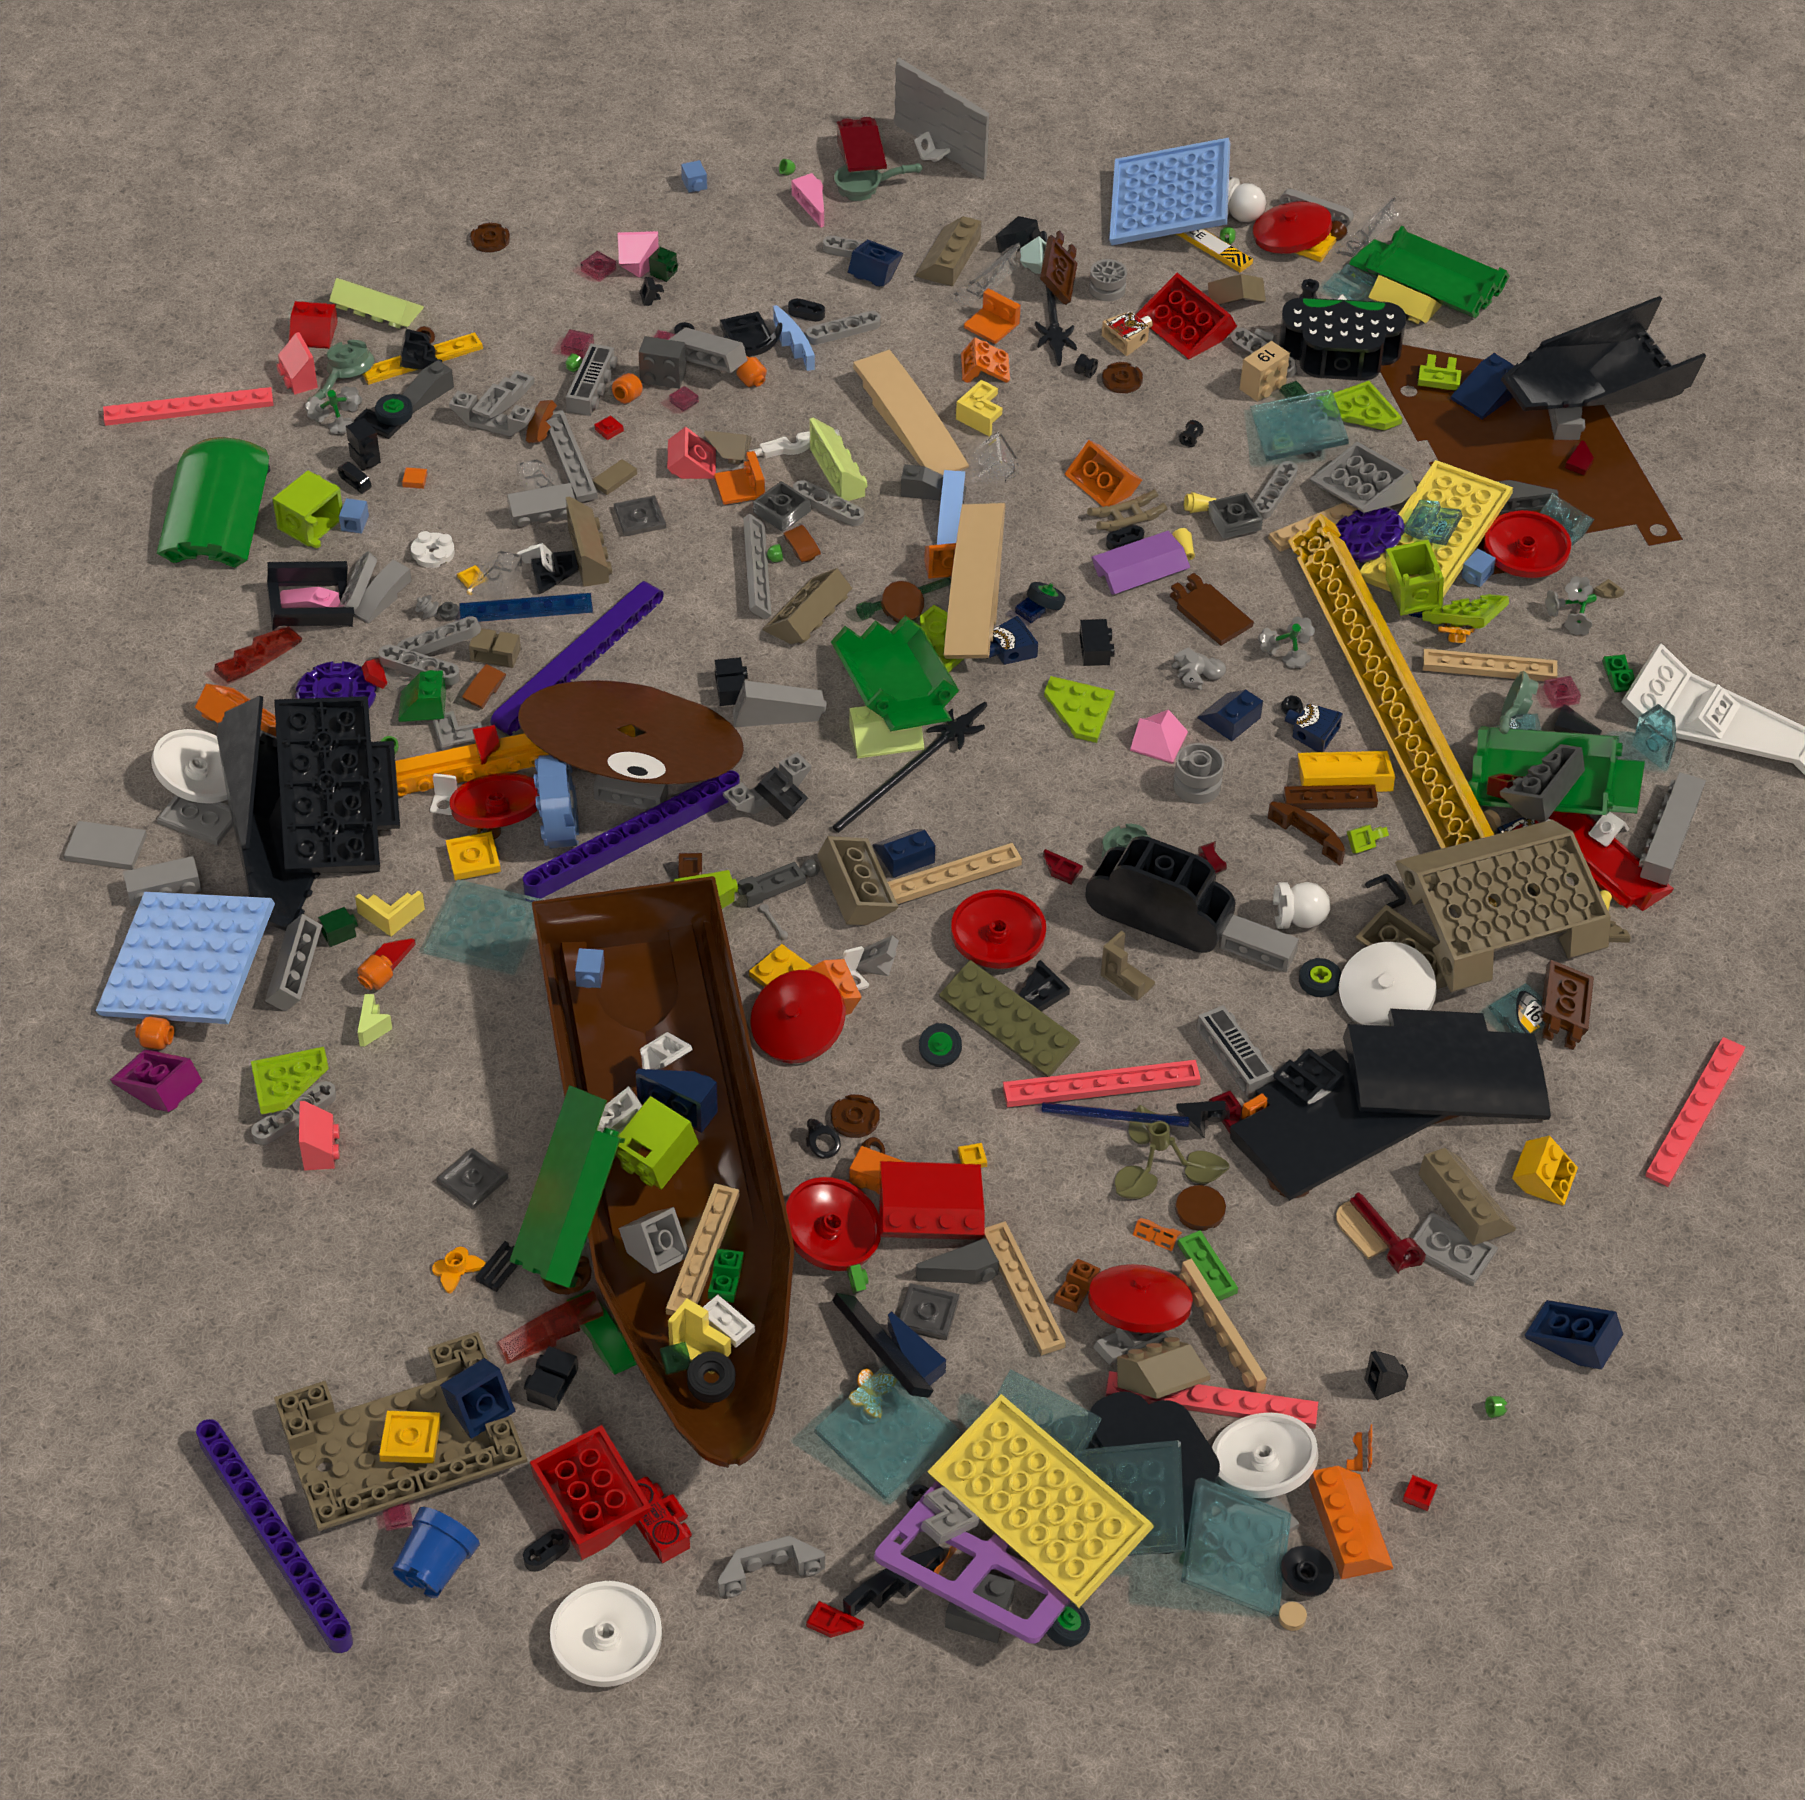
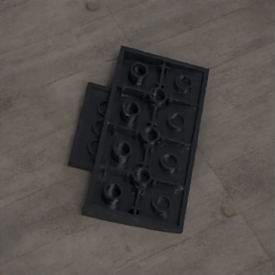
M368 696L274 699L285 871L306 873L380 872L378 830L400 829L394 741L371 742Z
M1390 1008L1388 1013L1390 1026L1347 1024L1343 1041L1359 1111L1550 1120L1551 1112L1546 1081L1536 1037L1533 1033L1488 1031L1483 1013Z
M1334 1049L1321 1056V1058L1344 1074L1345 1080L1320 1100L1308 1105L1277 1080H1274L1256 1090L1255 1097L1263 1094L1268 1099L1267 1107L1231 1125L1230 1139L1290 1201L1449 1115L1359 1111L1349 1063Z

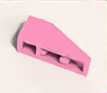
M812 173L793 179L792 196L820 227H824L822 182Z
M322 587L290 589L280 592L282 608L339 607L340 604L339 592Z

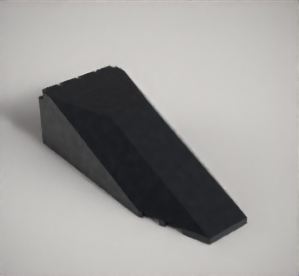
M1658 296L1542 341L1535 351L1528 353L1527 357L1520 364L1517 363L1503 375L1501 381L1523 411L1669 399L1682 394L1684 389L1692 386L1706 355L1702 353L1675 365H1672L1668 359L1664 360L1666 358L1665 354L1657 344H1654L1655 341L1646 331L1662 301V297Z
M257 696L224 713L222 722L218 723L217 741L230 813L249 897L272 898L275 905L267 924L286 931L289 924L301 914H304L305 910L302 907L306 898L312 895L311 886L314 879L320 876V873L288 872L284 869L276 736L261 730L264 697Z

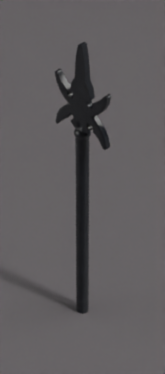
M1041 231L1040 238L1046 243L1048 240L1047 232ZM1046 286L1050 326L1046 330V327L1037 321L1035 322L1036 329L1044 335L1039 339L1037 347L1040 348L1049 340L1050 348L1054 352L1055 361L1058 366H1061L1064 344L1066 343L1073 350H1077L1076 344L1068 338L1073 333L1075 326L1072 325L1070 328L1065 329V332H1062L1063 328L1058 323L1055 295Z
M983 702L967 714L959 716L955 722L953 709H951L948 714L952 721L928 728L926 730L927 733L941 732L942 734L834 824L833 830L838 833L944 744H947L948 741H954L955 737H957L958 750H960L965 743L964 734H974L985 729V725H972L974 720L986 709L987 702Z

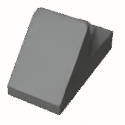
M891 935L865 947L856 970L889 976L899 940Z

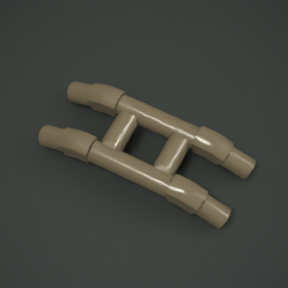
M1153 489L1135 499L1112 506L1089 507L1087 514L1101 518L1112 515L1115 520L1098 521L1096 527L1098 530L1116 531L1126 526L1154 520L1168 510L1163 502L1143 513L1140 507L1147 505L1151 500L1159 496L1156 490ZM1131 509L1134 516L1124 518L1120 513L1121 511Z

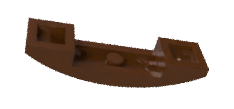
M1274 801L1269 804L1268 819L1285 830L1290 825L1294 826L1321 844L1324 856L1339 866L1343 864L1345 847L1328 825L1309 812L1295 806Z

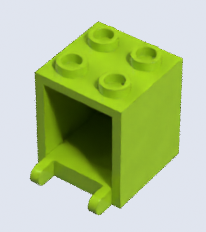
M309 470L272 498L277 529L308 547H321L319 539L340 522L339 514L343 507L340 488Z
M1429 539L1386 549V580L1400 616L1442 607L1444 577ZM1419 574L1417 577L1409 578L1411 575Z
M650 1096L618 1135L625 1138L624 1143H619L616 1156L620 1159V1165L626 1172L630 1174L635 1172L641 1176L640 1179L650 1187L655 1185L662 1190L699 1142L689 1120ZM642 1146L651 1151L646 1158L637 1153Z

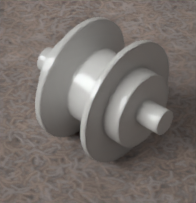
M431 595L416 599L418 602L415 611L417 613L422 611L423 619L438 615L436 612L438 611L439 603L437 601L432 603Z

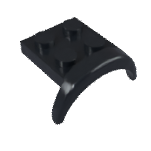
M759 311L720 320V327L725 334L723 337L742 342L746 357L756 356L770 350L777 343L783 327L781 322L778 323L771 335Z

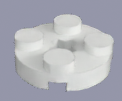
M423 531L418 534V538L411 545L412 558L416 560L418 565L426 568L440 567V564L450 562L455 554L452 537L448 534ZM431 548L437 549V550H434L433 552H429V549H431Z

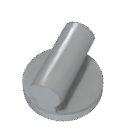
M1256 329L1254 334L1268 343L1271 341L1277 342L1276 335L1272 332Z

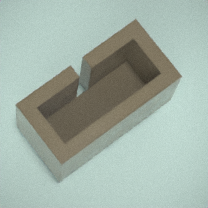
M481 628L477 636L472 638L469 645L470 661L510 668L514 667L521 650L520 636L518 634L506 632L496 634L494 630Z

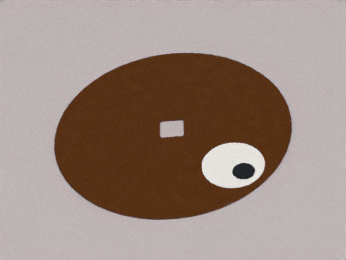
M601 680L556 684L531 694L525 699L519 709L518 719L523 732L544 752L576 768L624 781L649 784H684L704 781L718 777L733 769L741 760L744 751L743 741L738 731L717 712L699 703L640 684ZM632 725L646 733L631 737L617 729Z

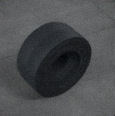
M715 1351L704 1352L696 1356L691 1361L687 1370V1385L690 1392L695 1398L705 1403H717L726 1399L735 1386V1368L731 1360L724 1354ZM707 1372H716L719 1379L714 1383L706 1382L703 1377Z

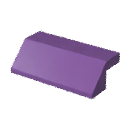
M1169 531L1091 557L1098 577L1105 575L1112 595L1190 568L1183 546Z

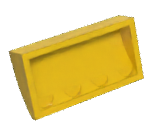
M1388 751L1312 752L1297 754L1301 786L1375 785L1376 792L1394 790L1395 775Z

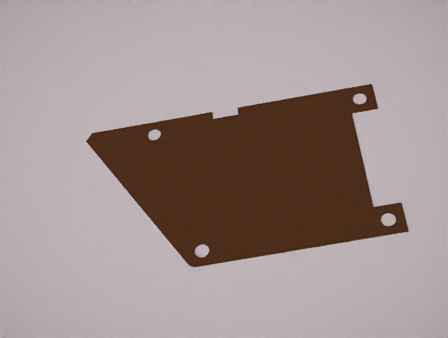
M1402 345L1399 360L1393 364L1381 366L1380 372L1417 442L1427 440L1438 461L1496 482L1512 480L1557 490L1558 497L1555 508L1535 510L1534 512L1545 514L1558 521L1567 530L1569 536L1636 524L1648 546L1683 540L1604 405L1582 407L1581 418L1585 419V430L1581 431L1579 440H1555L1548 409L1523 411L1515 398H1512L1484 419H1480L1451 400V396L1456 390L1418 386L1420 365L1426 366L1428 354L1436 355L1435 367L1447 368L1449 357L1457 358L1455 370H1461L1460 385L1484 359ZM1412 386L1416 388L1417 394L1411 397L1405 396L1401 393V388ZM1582 440L1586 442L1594 457L1593 464L1585 475L1565 468L1566 462ZM1655 524L1663 525L1667 529V533L1663 536H1656L1651 533L1650 527ZM1484 537L1475 549V551L1479 549L1485 552ZM1495 566L1492 575L1506 573Z

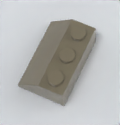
M1177 1337L1164 1338L1163 1342L1149 1343L1145 1348L1131 1349L1127 1354L1117 1357L1118 1388L1156 1399L1210 1380L1209 1372L1191 1344L1181 1342Z

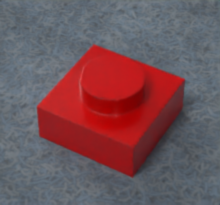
M610 415L594 424V429L606 440H609L622 433L624 426Z
M1412 1475L1402 1502L1428 1511L1438 1485Z

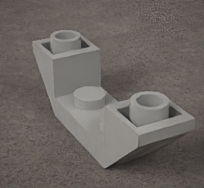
M457 391L449 403V407L468 426L511 436L525 428L535 414L534 409L515 405L509 415L499 414L488 419L472 413V408L477 403V395Z
M798 752L779 762V771L790 780L782 788L784 792L793 784L798 788L811 770V765ZM742 782L723 792V796L736 810L756 814L770 806L754 788L749 790Z
M790 1535L737 1549L718 1579L719 1596L735 1597L746 1590L744 1570L756 1571L766 1564H782L792 1557L799 1576L804 1574L807 1576L816 1575L825 1569V1554L823 1551Z

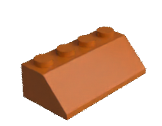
M206 684L195 708L202 712L201 716L205 719L219 723L222 722L226 711L251 699L234 688ZM262 708L261 730L276 736L275 715Z
M1340 1466L1314 1470L1310 1478L1309 1488L1340 1578L1346 1579L1393 1569L1361 1475Z

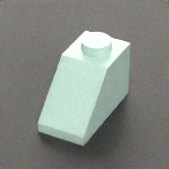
M1039 236L1020 248V261L1022 265L1036 274H1041L1046 242Z

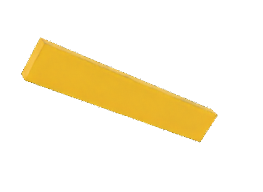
M475 332L433 345L436 349L435 356L437 359H441L442 362L483 349V344ZM400 355L374 363L371 369L363 373L362 376L367 384L370 385L418 369L400 367Z

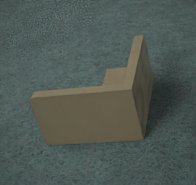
M1239 274L1208 283L1209 298L1218 305L1241 299L1256 302L1266 301L1264 281L1260 277Z
M1120 931L1103 946L1101 976L1138 1001L1155 985V981L1127 963L1128 953L1124 951L1125 933Z

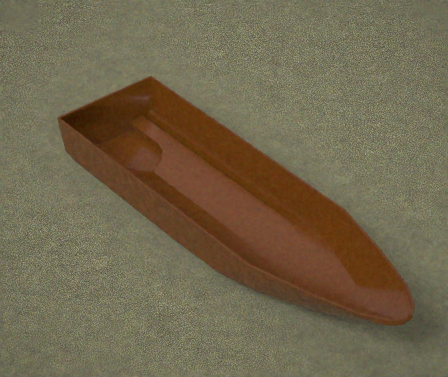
M710 876L533 901L532 911L564 1099L569 1085L607 1100L606 1104L628 1086L631 1087L637 1097L636 1071L642 1069L640 1048L666 1032L688 1043L693 1050L660 1070L693 1071L703 1076H709L717 1082L718 1112L702 1133L694 1130L699 1144L662 1190L655 1185L652 1187L646 1185L640 1179L641 1176L635 1172L633 1174L626 1172L621 1167V1161L615 1154L588 1234L595 1281L639 1370L675 1429L696 1453L706 1461L726 1468L733 1464L740 1466L749 1461L758 1452L775 1414L787 1345L794 1243L715 877ZM579 948L603 950L604 972L601 988L576 986L575 969ZM642 1146L637 1153L646 1158L651 1151ZM714 1184L739 1189V1198L719 1249L744 1252L734 1303H727L755 1326V1332L738 1347L731 1344V1354L728 1358L735 1368V1386L731 1394L720 1402L705 1403L695 1398L688 1388L687 1370L691 1362L669 1348L668 1320L671 1315L666 1314V1307L685 1259L654 1274L627 1253L619 1228L651 1212L674 1207L689 1249ZM713 1265L697 1304L701 1307H704L711 1301V1299H708V1290L713 1275ZM707 1372L703 1378L708 1383H714L719 1379V1376L716 1372L714 1374Z

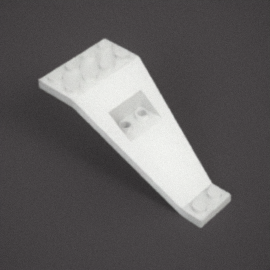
M1662 643L1654 648L1621 701L1653 733L1793 763L1805 775V726L1724 689L1719 684L1716 685L1691 673Z

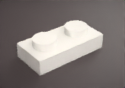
M719 1295L715 1296L703 1307L709 1311V1325L731 1338V1344L735 1347H738L755 1332V1326Z

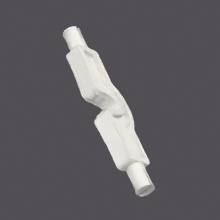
M835 429L836 434L839 436V430ZM810 431L798 433L796 436L797 443H791L786 437H781L773 441L761 443L760 448L748 450V452L755 451L757 457L763 456L764 458L781 454L794 455L802 453L810 448Z

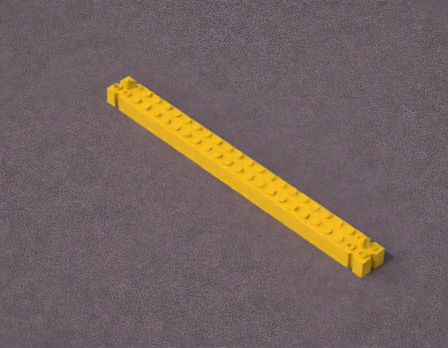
M1319 514L1308 524V530L1305 532L1300 530L1288 542L1293 552L1299 556L1297 560L1441 849L1494 835L1345 542L1339 538L1341 534L1336 524L1322 514ZM1488 897L1489 903L1497 907L1496 901Z

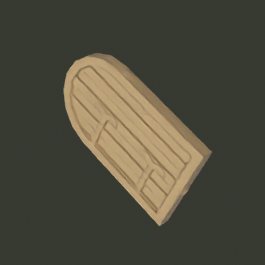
M1350 1201L1343 1203L1338 1208L1336 1213L1337 1224L1368 1260L1388 1249L1387 1245Z

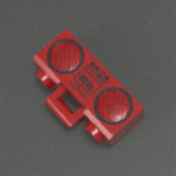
M647 1476L636 1482L651 1505L652 1510L636 1522L635 1525L663 1564L690 1549V1537H692V1534L685 1522L680 1524V1522L688 1517V1514L675 1495L671 1494L662 1499L664 1494L657 1482L653 1484ZM667 1507H670V1509L674 1513L673 1516L669 1513Z

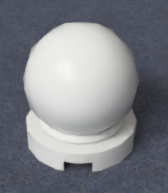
M1230 176L1228 214L1231 213L1233 218L1240 222L1250 223L1259 219L1264 213L1266 206L1265 194L1255 184L1243 183L1240 185L1238 178Z
M1279 882L1274 887L1273 905H1278L1279 916H1274L1277 929H1289L1291 923L1301 928H1312L1326 920L1330 911V899L1326 891L1318 884L1304 882L1290 888L1288 882Z

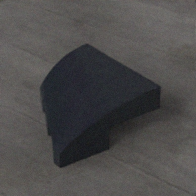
M410 329L405 330L402 340L400 367L424 369L437 360L442 362L441 359H437L435 356L436 349L430 344V339L426 333Z
M575 550L553 553L555 572H549L542 565L541 558L531 559V567L538 594L544 593L578 572Z
M1563 705L1555 723V732L1602 734V730L1568 705Z

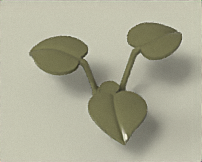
M1139 1105L1130 1120L1129 1135L1138 1144L1150 1142L1147 1167L1145 1170L1134 1165L1122 1168L1115 1178L1116 1194L1128 1199H1139L1150 1195L1156 1189L1158 1183L1157 1177L1149 1173L1152 1167L1154 1151H1164L1169 1145L1173 1147L1181 1163L1187 1166L1185 1169L1186 1177L1195 1183L1205 1184L1216 1180L1229 1169L1230 1165L1225 1159L1207 1151L1191 1152L1188 1155V1161L1185 1160L1175 1143V1138L1170 1137V1124L1168 1120L1160 1114Z

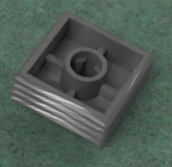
M780 481L753 501V513L780 531H785L811 512V500Z
M1245 492L1208 502L1209 508L1207 512L1224 539L1262 530L1263 518L1248 493Z

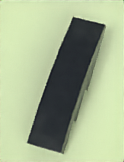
M938 1546L912 1555L908 1559L934 1572L937 1566L944 1560V1549ZM886 1568L843 1599V1610L845 1613L855 1617L870 1602L879 1609L897 1592L907 1598L919 1585Z

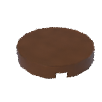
M484 223L479 225L475 231L474 229L471 231L470 241L476 250L492 253L504 249L509 244L510 234L506 227L504 229L498 223Z
M1128 362L1112 363L1102 372V383L1107 389L1116 393L1127 394L1134 392L1140 388L1143 382V373L1137 366L1135 368Z
M896 581L885 588L881 596V607L883 612L897 623L905 615L914 621L923 611L924 597L914 584L907 581Z
M851 1094L845 1096V1099L836 1101L831 1109V1123L834 1129L841 1135L849 1138L868 1136L876 1130L880 1121L878 1106L874 1104L872 1099L863 1095Z
M1195 1185L1182 1190L1178 1195L1175 1211L1180 1222L1192 1230L1206 1231L1208 1228L1219 1226L1223 1221L1226 1204L1223 1196L1217 1190L1209 1186Z

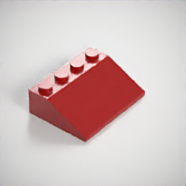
M1178 272L1136 314L1140 319L1145 316L1150 317L1153 324L1150 329L1188 360L1224 341L1237 327L1231 314Z
M880 1161L879 1237L981 1240L985 1235V1208L981 1164Z
M602 1425L530 1461L533 1478L564 1531L569 1535V1539L581 1560L607 1548L652 1510L651 1505Z

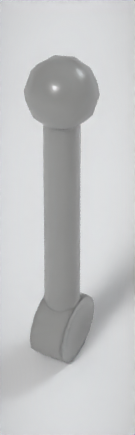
M767 904L760 905V912L765 913L778 931L779 938L782 940L787 939L788 933L781 929L770 914L769 906Z

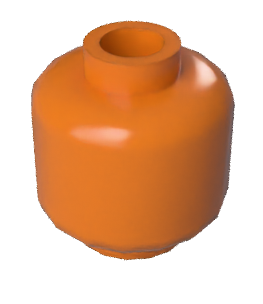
M747 356L748 361L737 368L736 375L747 387L754 385L759 387L766 380L767 369L756 357Z
M631 373L623 374L612 384L614 397L619 402L625 404L638 398L643 390L640 379Z
M370 955L358 967L357 972L359 976L357 979L370 991L372 989L380 990L393 977L391 968L393 964L384 955L381 957Z
M149 1016L145 1017L141 1024H137L135 1036L139 1038L142 1047L162 1050L172 1043L174 1027L165 1018Z

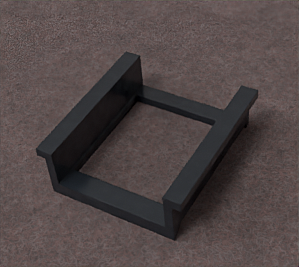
M347 561L267 562V592L272 631L279 626L349 625V627H353L354 607L282 608L279 586L338 585L341 601L347 587Z

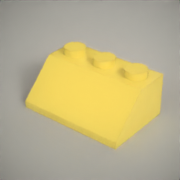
M1380 275L1369 295V298L1373 301L1390 302L1400 306L1404 310L1405 315L1409 316L1408 320L1419 324L1420 321L1427 323L1441 307V304L1433 298Z

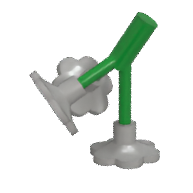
M345 386L341 389V393L336 396L334 390H329L327 393L328 401L319 400V398L314 396L305 403L307 417L311 420L315 419L318 423L323 422L324 418L329 416L327 406H333L335 421L330 423L328 427L332 434L347 433L346 426L353 422L351 418L343 419L337 404L339 402L341 409L344 411L350 410L354 412L358 409V405L362 403V397L359 395V390L356 387L350 388Z
M1575 576L1565 586L1569 600L1564 598L1558 599L1557 592L1549 590L1545 599V605L1549 615L1557 617L1560 607L1579 603L1581 605L1580 612L1577 615L1569 614L1564 626L1570 630L1571 634L1587 635L1590 630L1589 628L1592 627V621L1587 619L1584 611L1586 604L1595 602L1597 597L1595 594H1591L1593 587L1590 585V580L1587 577L1580 578Z
M1299 616L1293 618L1292 623L1287 627L1289 633L1280 636L1276 631L1264 628L1262 633L1258 635L1261 650L1268 652L1269 655H1274L1277 649L1280 648V641L1290 638L1293 648L1282 658L1283 662L1286 663L1288 668L1305 667L1306 663L1311 661V657L1307 655L1305 650H1300L1297 642L1307 643L1310 640V636L1314 635L1315 628L1311 625V619L1308 617L1302 619Z

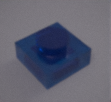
M1027 597L1015 606V613L1032 624L1046 613V608L1036 604Z

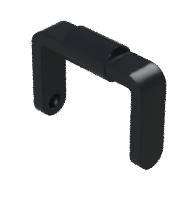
M1383 874L1365 883V886L1369 888L1386 882L1394 895L1399 898L1386 905L1393 909L1405 904L1406 895L1403 893L1404 891L1389 874Z

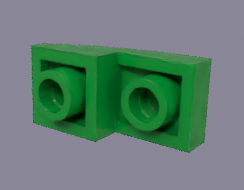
M1626 655L1604 656L1602 663L1614 692L1628 691L1635 677L1633 669L1628 667Z
M725 1249L717 1250L713 1265V1275L708 1290V1299L712 1300L715 1296L719 1295L726 1302L734 1303L744 1252Z

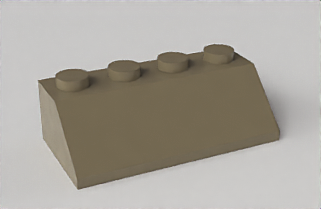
M962 216L943 227L917 271L916 277L954 286L981 239V221Z
M566 497L568 530L573 549L575 550L583 587L609 583L612 567L610 561L606 562L608 559L606 546L602 547L604 545L603 533L598 532L600 530L599 518L594 517L593 510L572 497Z
M838 568L814 576L762 629L789 644L797 642L802 644L811 637L810 633L812 630L818 629L823 624L822 620L835 612L836 609L834 607L848 598L847 594L851 591L852 587Z
M827 836L817 857L846 924L868 925L897 910V902L869 839Z
M1385 905L1355 937L1357 941L1366 947L1380 942H1399L1415 948L1431 964L1437 989L1447 986L1432 950L1440 941L1388 905Z
M1446 1148L1424 1155L1418 1175L1473 1246L1516 1230L1510 1219L1461 1157Z

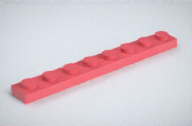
M267 387L104 406L103 412L105 426L270 407L274 406L272 389Z
M1725 1037L1722 1038L1648 1168L1645 1177L1669 1187L1743 1055L1745 1046Z
M1196 1060L1007 1081L1003 1082V1092L1007 1107L1195 1086L1200 1085L1201 1078Z
M1109 1371L1106 1396L1116 1392H1131L1142 1397L1148 1404L1169 1400L1179 1403L1187 1410L1238 1418L1258 1413H1281L1299 1419L1309 1428L1315 1429L1318 1410V1402L1201 1384L1156 1399L1118 1388L1117 1372Z

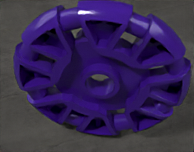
M1388 507L1365 513L1356 510L1353 511L1352 515L1343 517L1336 524L1341 534L1339 538L1345 542L1354 561L1359 560L1360 563L1380 558V554L1386 552V549L1397 546L1405 529L1402 517L1395 510Z
M331 661L313 667L311 672H306L300 678L296 686L297 693L295 694V699L368 696V706L370 709L376 698L375 691L377 687L365 681L361 666L342 661V663ZM333 689H340L338 692H331Z

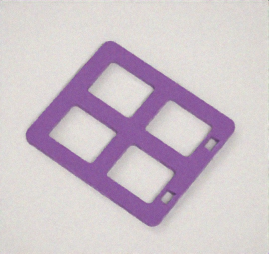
M935 1481L934 1484L927 1490V1492L924 1495L932 1491H935L941 1488L942 1486L937 1481ZM924 1495L877 1547L874 1559L878 1564L1027 1643H1038L1070 1603V1600L1031 1565L1008 1554L1006 1551L1010 1546L996 1534L990 1540L983 1541L968 1532H964L945 1542L974 1558L955 1581H950L901 1555L920 1532H924L921 1529L922 1522L935 1515L923 1503ZM898 1536L904 1539L901 1545L894 1542ZM992 1569H997L1045 1594L1046 1597L1029 1619H1022L976 1595L973 1591Z

